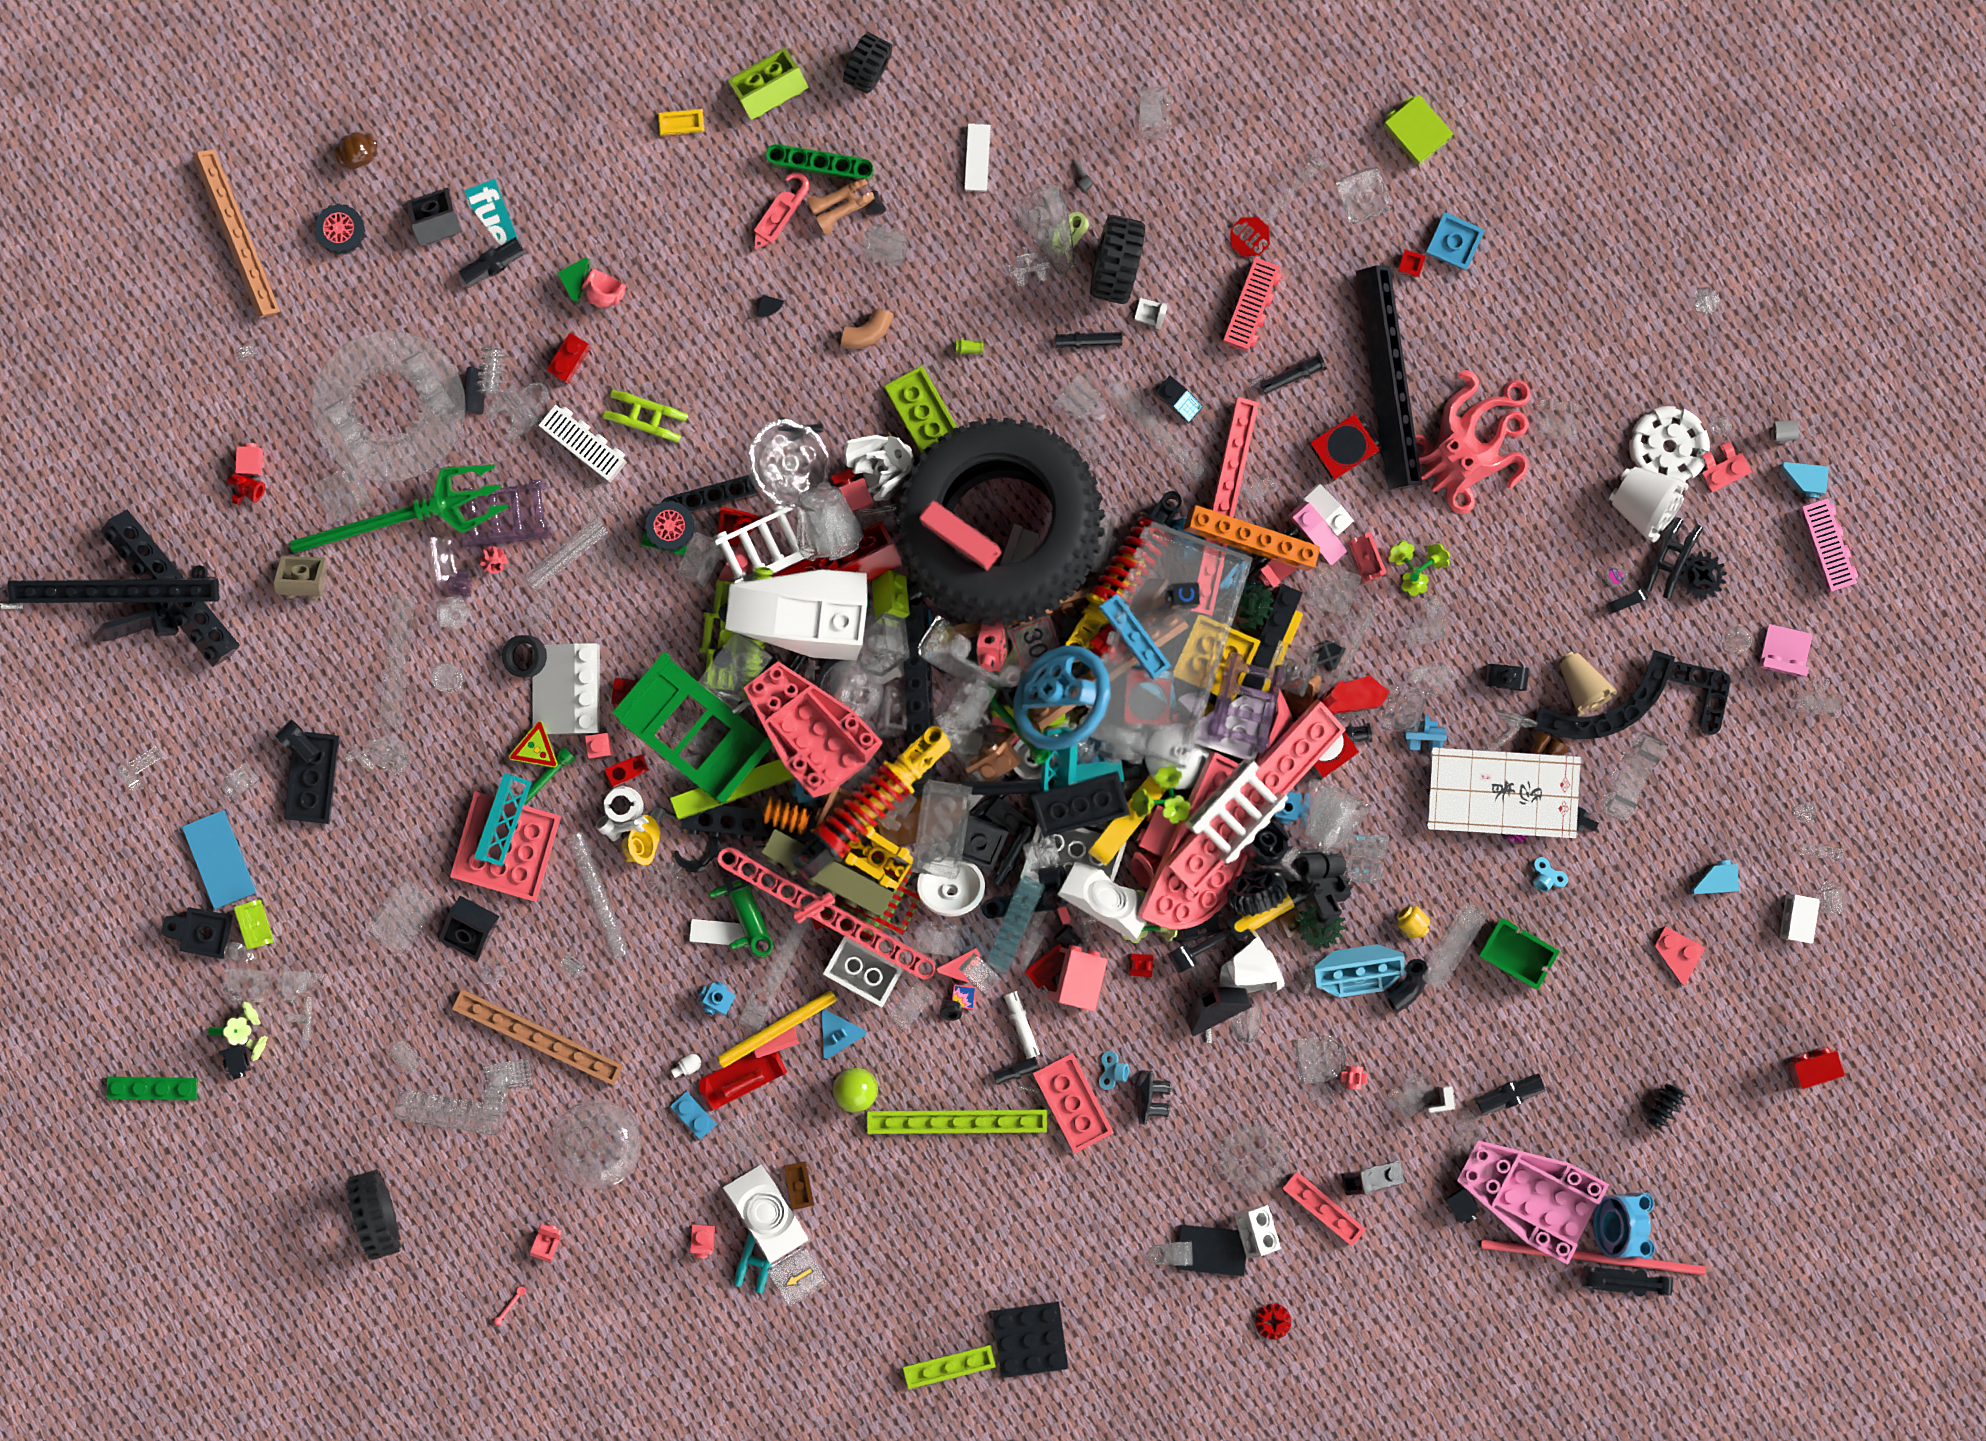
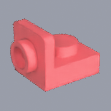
M692 1225L690 1253H695L694 1257L708 1258V1254H713L715 1226Z

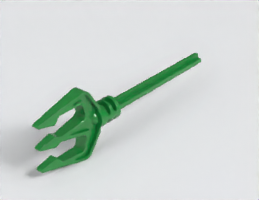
M496 465L447 466L440 470L434 493L430 496V500L426 497H423L422 502L419 499H415L411 506L290 541V548L293 554L414 518L423 521L425 515L428 518H432L433 513L436 516H441L458 532L463 533L507 509L509 505H491L486 514L466 520L459 510L462 504L480 495L488 496L501 488L502 485H484L481 489L455 491L452 489L451 477L472 471L481 476L494 469Z

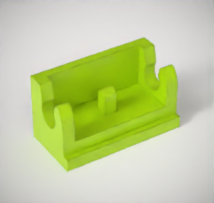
M255 900L234 907L247 950L274 943L261 900Z

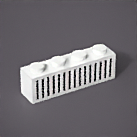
M555 405L539 426L611 483L627 463L623 459L625 454L616 447L613 449L609 448L606 445L608 441L599 433L594 436L588 431L591 427L581 419L578 422L571 417L573 413L565 406L559 408Z

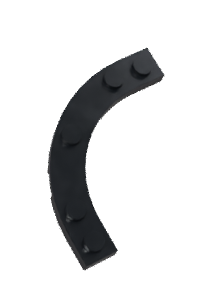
M1653 650L1640 685L1625 702L1613 710L1595 716L1576 717L1539 707L1532 728L1571 739L1601 738L1620 732L1641 719L1659 699L1669 678L1675 657Z

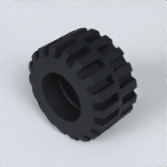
M870 32L864 34L858 41L846 64L843 82L866 94L870 93L879 82L892 54V44Z

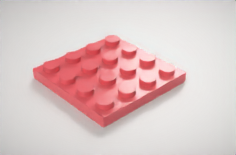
M475 791L450 877L537 902L561 815L524 805L503 866L485 860L481 861L474 858L495 796ZM514 802L506 804L504 807L506 817L509 818L515 815L517 809ZM502 815L499 822L504 820ZM513 819L509 820L510 825H512ZM506 822L497 827L496 832L499 839L508 836L509 829ZM495 836L493 838L492 843L497 841ZM506 840L501 842L503 847L505 845ZM499 844L490 847L487 856L499 860L502 853Z

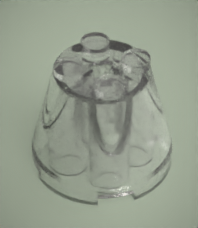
M828 482L818 484L817 488L802 491L798 494L797 546L802 557L814 561L816 557H829L830 560H835L847 556L859 548V542L864 538L863 529L839 488L830 486Z
M1310 779L1305 789L1298 840L1308 845L1311 843L1317 845V849L1325 854H1330V852L1337 853L1367 817L1371 805L1366 804L1365 806L1363 798L1342 787L1329 784L1323 786L1321 780Z

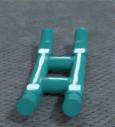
M748 1232L733 1284L737 1287L742 1286L748 1264L761 1268L755 1292L763 1293L772 1263L769 1264L766 1257L762 1259L751 1255L756 1241L751 1233Z

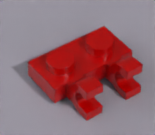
M1060 944L1024 971L1038 989L1045 986L1048 991H1057V987L1051 979L1062 971L1065 953L1059 952L1060 947H1062Z

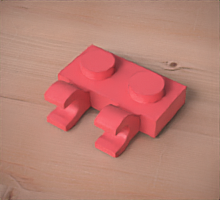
M1730 441L1720 446L1726 461L1716 465L1711 452L1702 455L1706 471L1701 474L1711 493L1752 473L1743 453L1736 455Z

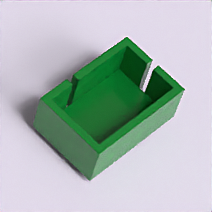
M1499 917L1478 952L1477 957L1532 989L1538 990L1548 974L1542 968L1551 969L1560 951L1525 930H1520L1518 933L1515 932L1518 931V926Z

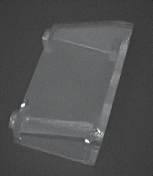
M939 615L918 646V653L925 661L978 690L981 688L1014 687L1025 673L1008 655L1000 671H992L990 673L981 668L978 662L966 657L971 648L969 640L960 635L949 625L946 619Z

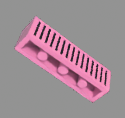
M1825 499L1801 507L1799 512L1827 593L1856 584L1858 574L1856 568L1850 564L1849 558L1851 554L1848 546L1843 544L1841 538L1843 530L1841 525L1835 521L1834 515H1836V510L1833 503H1829V500Z

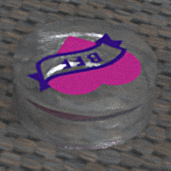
M1612 565L1606 570L1604 578L1609 586L1617 588L1626 583L1628 573L1623 566Z

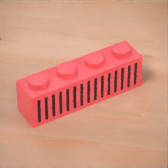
M1255 257L1223 340L1224 344L1248 352L1249 347H1255L1258 336L1255 335L1257 326L1262 328L1266 315L1262 314L1265 306L1270 307L1274 294L1270 293L1273 285L1278 286L1282 276L1281 273H1278L1280 266Z

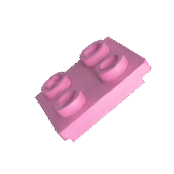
M1768 625L1759 668L1801 678L1806 677L1809 667L1805 666L1812 634L1776 625Z

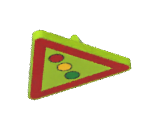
M538 721L509 755L510 760L557 767L558 763L542 721Z

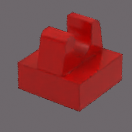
M1131 953L1130 976L1152 977L1154 955Z

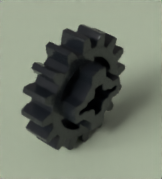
M1699 551L1697 557L1693 553L1690 554V561L1686 560L1685 567L1681 571L1682 575L1679 576V580H1683V584L1679 587L1687 588L1686 595L1692 592L1693 599H1697L1701 595L1702 600H1706L1707 594L1711 598L1715 597L1714 590L1721 592L1722 589L1719 585L1726 584L1722 576L1727 575V572L1721 571L1724 563L1718 565L1719 557L1711 559L1710 552L1703 556L1702 551ZM1704 561L1707 562V564L1705 566H1699L1695 564V562ZM1713 569L1716 571V579L1713 578ZM1704 571L1706 579L1699 580V573ZM1688 572L1691 574L1692 581L1690 583L1688 580ZM1705 585L1707 588L1709 587L1710 589L1702 591L1698 590L1697 588L1699 586Z

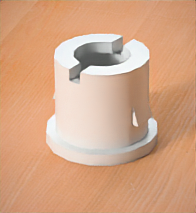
M620 786L614 788L607 794L604 800L605 815H608L616 824L630 822L643 813L644 803L642 797L636 790L630 787ZM622 795L627 797L630 802H634V806H630V810L624 815H617L610 808L611 802L616 796Z

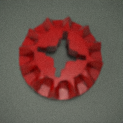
M1271 1303L1263 1306L1258 1311L1255 1322L1257 1330L1263 1337L1277 1340L1285 1337L1291 1328L1292 1319L1285 1307ZM1272 1312H1274L1276 1319L1283 1320V1322L1276 1324V1331H1274L1271 1324H1264V1322L1271 1320Z

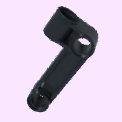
M1059 865L1039 869L1038 880L1041 891L997 896L986 900L982 904L983 915L988 919L1065 907L1069 902L1058 895L1067 878L1064 866ZM1054 894L1059 897L1058 904L1054 901ZM993 903L998 907L997 913L993 910Z

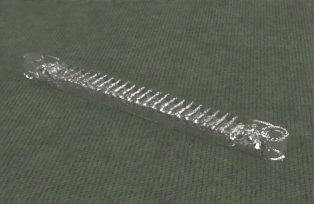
M866 764L865 767L852 776L846 790L856 792L857 789L860 790L862 783L870 785L869 777L871 775L878 776L875 773L878 768ZM807 883L810 886L808 890L820 897L823 896L826 887L817 883L816 887ZM809 896L803 897L801 900L803 906L813 901ZM806 917V920L801 923H797L796 920L787 922L791 929H784L787 938L780 937L784 944L783 946H776L780 953L773 954L772 956L776 961L768 963L772 967V970H765L769 977L761 978V981L765 984L764 987L754 990L750 995L739 1019V1026L754 1033L760 1031L811 922V917ZM765 993V998L768 1001L759 1005V1000L756 996Z

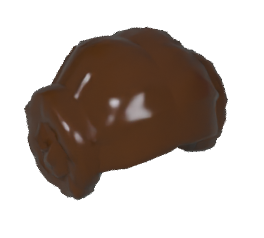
M353 132L351 135L343 136L339 144L333 147L335 158L343 168L356 169L365 166L378 155L377 145L371 133L364 135L359 132Z

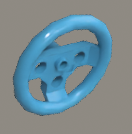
M1066 645L1048 650L1033 661L1020 678L1013 699L1014 721L1022 737L1037 748L1058 751L1073 747L1092 734L1104 717L1110 699L1109 674L1101 659L1086 648ZM1078 660L1091 669L1096 683L1086 680H1075L1071 675L1072 663ZM1061 668L1060 675L1055 677L1056 671ZM1046 669V672L1036 681L1041 672ZM1078 688L1077 695L1072 697V692ZM1037 692L1038 697L1033 700V695ZM1085 704L1093 706L1091 712L1080 726L1068 734L1057 737L1045 736L1033 728L1027 716L1028 708Z

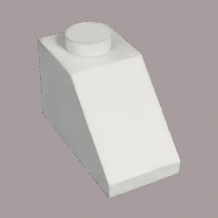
M1320 483L1302 497L1305 502H1309L1337 536L1354 521L1342 505Z

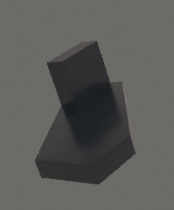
M146 602L148 611L103 623L94 633L93 638L94 641H113L153 627L155 636L176 635L179 629L175 621L161 607L159 602Z

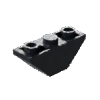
M1214 987L1196 996L1186 1017L1191 1035L1194 1037L1251 1008L1252 1004L1248 992L1245 988Z

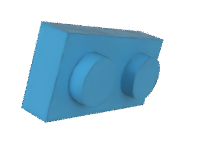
M685 1092L670 1106L700 1140L717 1125L688 1092Z

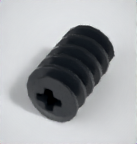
M1668 1083L1664 1085L1668 1092L1662 1090L1659 1092L1663 1099L1654 1098L1657 1106L1649 1105L1652 1113H1643L1646 1121L1663 1134L1665 1132L1661 1127H1670L1667 1119H1676L1672 1112H1681L1677 1105H1686L1683 1097L1691 1099L1680 1088Z

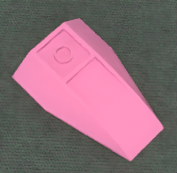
M1479 1140L1457 1179L1459 1183L1526 1243L1567 1265L1578 1246L1577 1242L1597 1204H1600L1609 1186L1608 1183L1570 1163Z

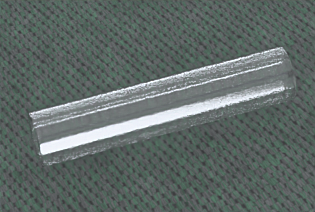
M597 517L594 518L525 574L524 578L535 591H538L609 532Z

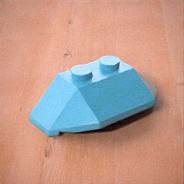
M1378 944L1332 951L1314 966L1316 987L1339 998L1384 991L1406 974L1404 954Z

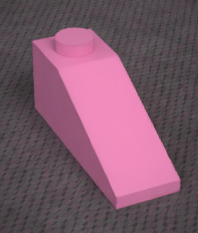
M1303 501L1288 515V518L1311 544L1320 546L1319 553L1330 566L1347 552L1326 521L1309 502Z

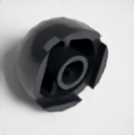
M1271 822L1254 835L1255 838L1250 844L1244 846L1245 854L1252 862L1261 866H1269L1278 863L1286 854L1289 848V838L1280 825Z

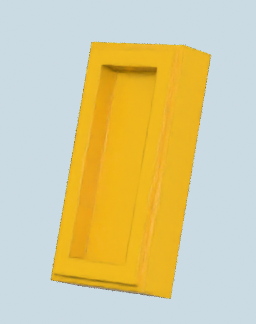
M702 109L658 113L660 136L704 132Z

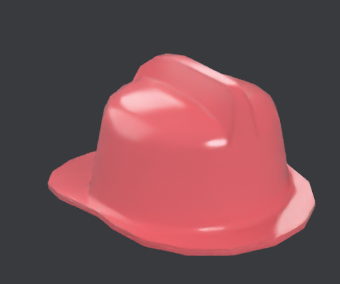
M1137 851L1134 853L1131 859V869L1136 880L1144 888L1149 889L1162 860L1161 857L1158 858L1150 852L1141 854Z

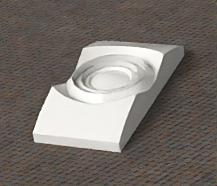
M1075 862L1058 895L1135 942L1146 922L1145 919L1137 916L1144 899L1135 890L1121 887L1112 882L1102 870Z
M762 1165L723 1187L724 1192L769 1264L808 1241L797 1218Z

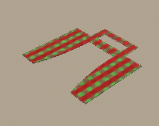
M851 848L850 853L856 857H866L862 854L863 851L861 849ZM880 851L874 852L872 854V861L876 864L882 863L884 861V854ZM890 858L894 861L893 864L895 866H903L907 868V864L895 858ZM911 867L898 888L894 890V894L880 918L877 916L873 918L865 914L863 910L843 903L835 902L834 904L881 931L886 927L903 936L920 902L918 893L905 887L914 868ZM883 868L886 876L898 882L899 878L894 870ZM903 894H906L914 899L901 925L898 927L891 923L890 920ZM825 907L821 911V915L825 919H830L833 916V911L831 908ZM844 918L841 920V927L843 929H852L853 923L850 919ZM863 929L860 932V937L869 941L872 939V933L868 929Z

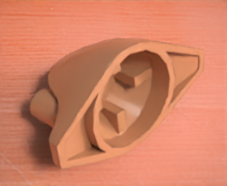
M1319 675L1305 676L1287 685L1284 691V699L1291 714L1305 712L1317 699L1321 685V677Z

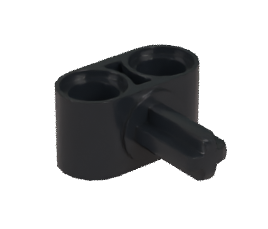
M1487 664L1485 686L1527 691L1529 668Z

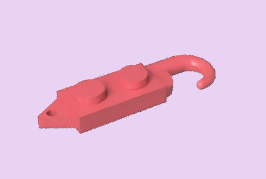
M793 172L785 178V181H789L791 178H798L801 181V187L795 195L790 192H782L774 200L754 230L756 233L755 250L770 243L773 244L797 210V207L809 190V181L804 174Z

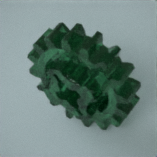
M1246 581L1244 587L1237 586V593H1231L1233 600H1228L1231 607L1227 608V611L1231 613L1229 619L1234 621L1235 625L1248 630L1249 627L1256 629L1257 623L1262 626L1263 618H1270L1267 612L1273 611L1269 604L1273 603L1274 599L1269 597L1272 593L1263 584H1259L1256 581H1252L1250 584Z
M1306 904L1305 908L1307 911L1299 912L1303 918L1296 920L1297 923L1301 924L1297 931L1303 932L1300 939H1308V946H1312L1315 943V949H1320L1321 945L1324 949L1329 948V942L1332 945H1336L1337 941L1335 938L1343 937L1339 933L1340 930H1346V927L1341 925L1345 918L1338 917L1333 923L1324 924V928L1318 926L1316 916L1312 919L1309 918L1316 911V906L1312 907ZM1308 927L1313 932V936L1310 934ZM1330 931H1333L1332 934L1328 938H1326V934Z

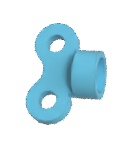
M1540 857L1534 861L1533 868L1539 873L1533 881L1536 888L1543 892H1548L1552 885L1562 888L1567 884V875L1562 871L1553 870L1546 858ZM1539 863H1542L1544 868H1540ZM1557 877H1560L1562 882H1558Z
M1105 1052L1101 1058L1105 1071L1099 1078V1085L1104 1090H1111L1114 1088L1116 1081H1127L1129 1065L1118 1063V1055L1115 1052ZM1109 1056L1112 1057V1062L1110 1063L1107 1060ZM1107 1078L1110 1080L1108 1085L1105 1084Z

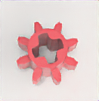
M491 546L482 550L483 556L478 557L484 572L488 570L489 573L496 574L504 570L503 564L508 563L502 548L498 549Z
M1346 1066V1072L1341 1071L1340 1082H1345L1346 1089L1361 1090L1362 1084H1367L1368 1074L1363 1073V1067Z

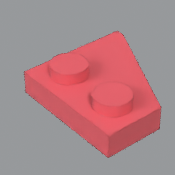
M1664 926L1654 945L1680 984L1685 986L1705 947Z

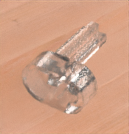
M155 746L130 763L125 761L116 768L129 789L134 793L143 787L136 774L161 759L163 755L158 747Z

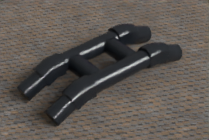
M1676 517L1666 530L1664 539L1647 571L1643 587L1646 591L1651 592L1659 569L1669 572L1663 597L1666 599L1672 598L1679 575L1691 549L1703 531V527L1697 524L1686 537L1684 545L1674 542L1673 540L1678 530L1684 523L1679 517ZM1668 549L1680 553L1675 565L1663 561Z

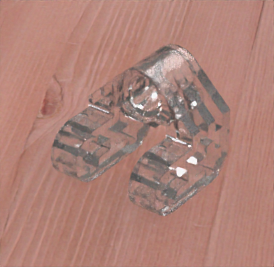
M1364 833V836H1347L1343 846L1344 852L1352 857H1361V860L1346 859L1344 878L1349 877L1350 881L1380 882L1384 872V858L1388 849V835Z

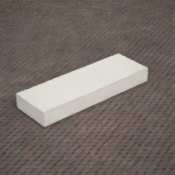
M968 124L965 191L987 192L990 125Z
M692 919L691 942L729 945L735 940L745 937L740 923Z

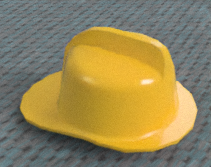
M643 815L649 821L642 825L645 829L644 831L631 830L622 841V851L626 862H637L644 866L649 865L653 861L659 843L660 830L657 821L649 815Z

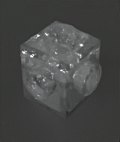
M447 597L446 601H436L437 624L440 627H448L449 630L461 629L462 625H467V619L470 618L469 605H466L459 597Z

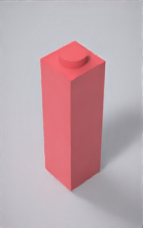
M935 501L931 505H926L922 510L920 520L923 526L985 570H988L1001 552L997 545Z

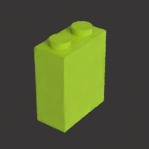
M1420 94L1415 98L1411 95L1402 103V109L1398 112L1393 110L1385 117L1386 122L1383 126L1417 166L1428 159L1454 135Z

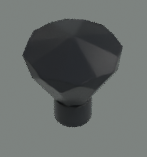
M871 191L875 199L867 204L865 213L871 216L885 213L886 207L879 199L878 191Z

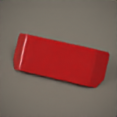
M753 1052L725 1068L700 1079L699 1092L708 1110L711 1112L786 1074L787 1070L778 1052L759 1058Z

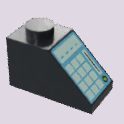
M1171 375L1155 392V396L1187 423H1190L1203 407Z

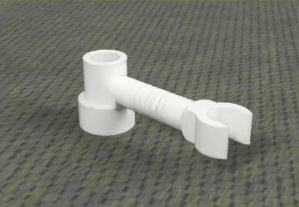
M605 815L596 823V829L601 834H606L612 841H616L620 838L622 832L631 830L644 831L645 829L642 825L649 821L643 815H640L630 822L616 824L608 815Z

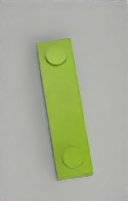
M986 1345L903 1366L908 1389L995 1368L996 1365L991 1345Z

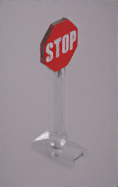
M1313 150L1306 155L1309 162L1303 168L1304 171L1261 218L1241 217L1230 229L1231 247L1242 257L1260 256L1269 247L1270 227L1268 223L1310 177L1313 178L1318 171L1324 174L1330 168L1326 162L1323 163L1322 160L1316 157L1317 155Z

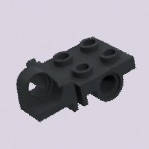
M1330 848L1293 850L1290 854L1291 860L1306 892H1311L1306 898L1308 906H1316V919L1320 924L1333 923L1342 914L1337 902L1346 901L1351 895L1350 890L1353 888L1352 884H1348L1350 878H1344L1343 876L1346 871L1344 856L1340 853L1333 854Z

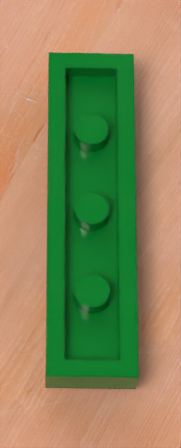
M108 1076L107 1099L198 1100V1078Z

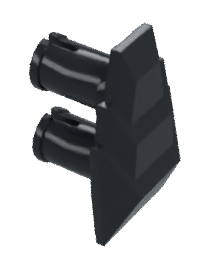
M1141 1070L1134 1087L1139 1124L1146 1125L1149 1116H1169V1104L1152 1103V1094L1169 1095L1171 1092V1082L1153 1080L1152 1071Z

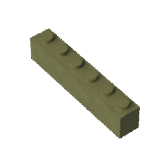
M774 830L762 853L766 855L764 858L766 861L774 865L780 862L786 866L785 871L796 876L800 872L793 865V857L805 845ZM833 860L814 878L804 879V881L815 887L817 883L826 887L824 892H830L834 897L837 894L845 897L844 902L856 908L857 904L864 907V913L873 918H876L877 915L880 917L883 915L894 894Z

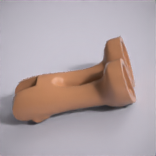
M865 179L852 182L824 197L810 196L807 198L815 216L842 200H847L843 205L816 217L825 235L832 232L833 224L838 219L861 209L875 199L873 192L859 198L857 197L855 192L868 186Z

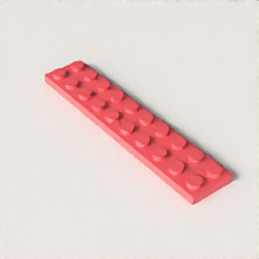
M1316 699L1256 764L1259 769L1255 772V776L1274 795L1276 792L1286 795L1346 729L1320 700ZM1246 782L1240 788V793L1258 811L1268 802L1249 782ZM1234 798L1225 804V809L1243 828L1253 819ZM1215 815L1210 821V826L1228 844L1237 836V833L1219 815ZM1194 832L1165 864L1191 892L1196 894L1224 862L1218 858L1222 850L1204 832L1199 834Z

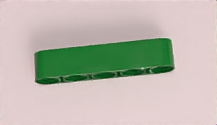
M773 144L766 151L768 163L775 168L852 181L865 179L868 182L874 176L872 163L863 158L780 144ZM775 151L783 154L782 158L778 161L771 159V154ZM796 155L804 157V162L801 164H794L792 160ZM817 159H824L826 161V165L823 168L815 167L814 163ZM844 162L848 165L846 171L840 172L836 169L837 164ZM861 166H867L870 168V172L862 176L858 173V169Z

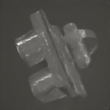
M1027 247L1022 248L1023 255L1015 257L1016 263L1025 262L1008 266L1009 274L1011 277L1013 276L1016 286L1028 284L1026 273L1033 271L1037 282L1048 280L1047 268H1050L1047 257L1030 261L1038 258L1037 252L1028 254Z

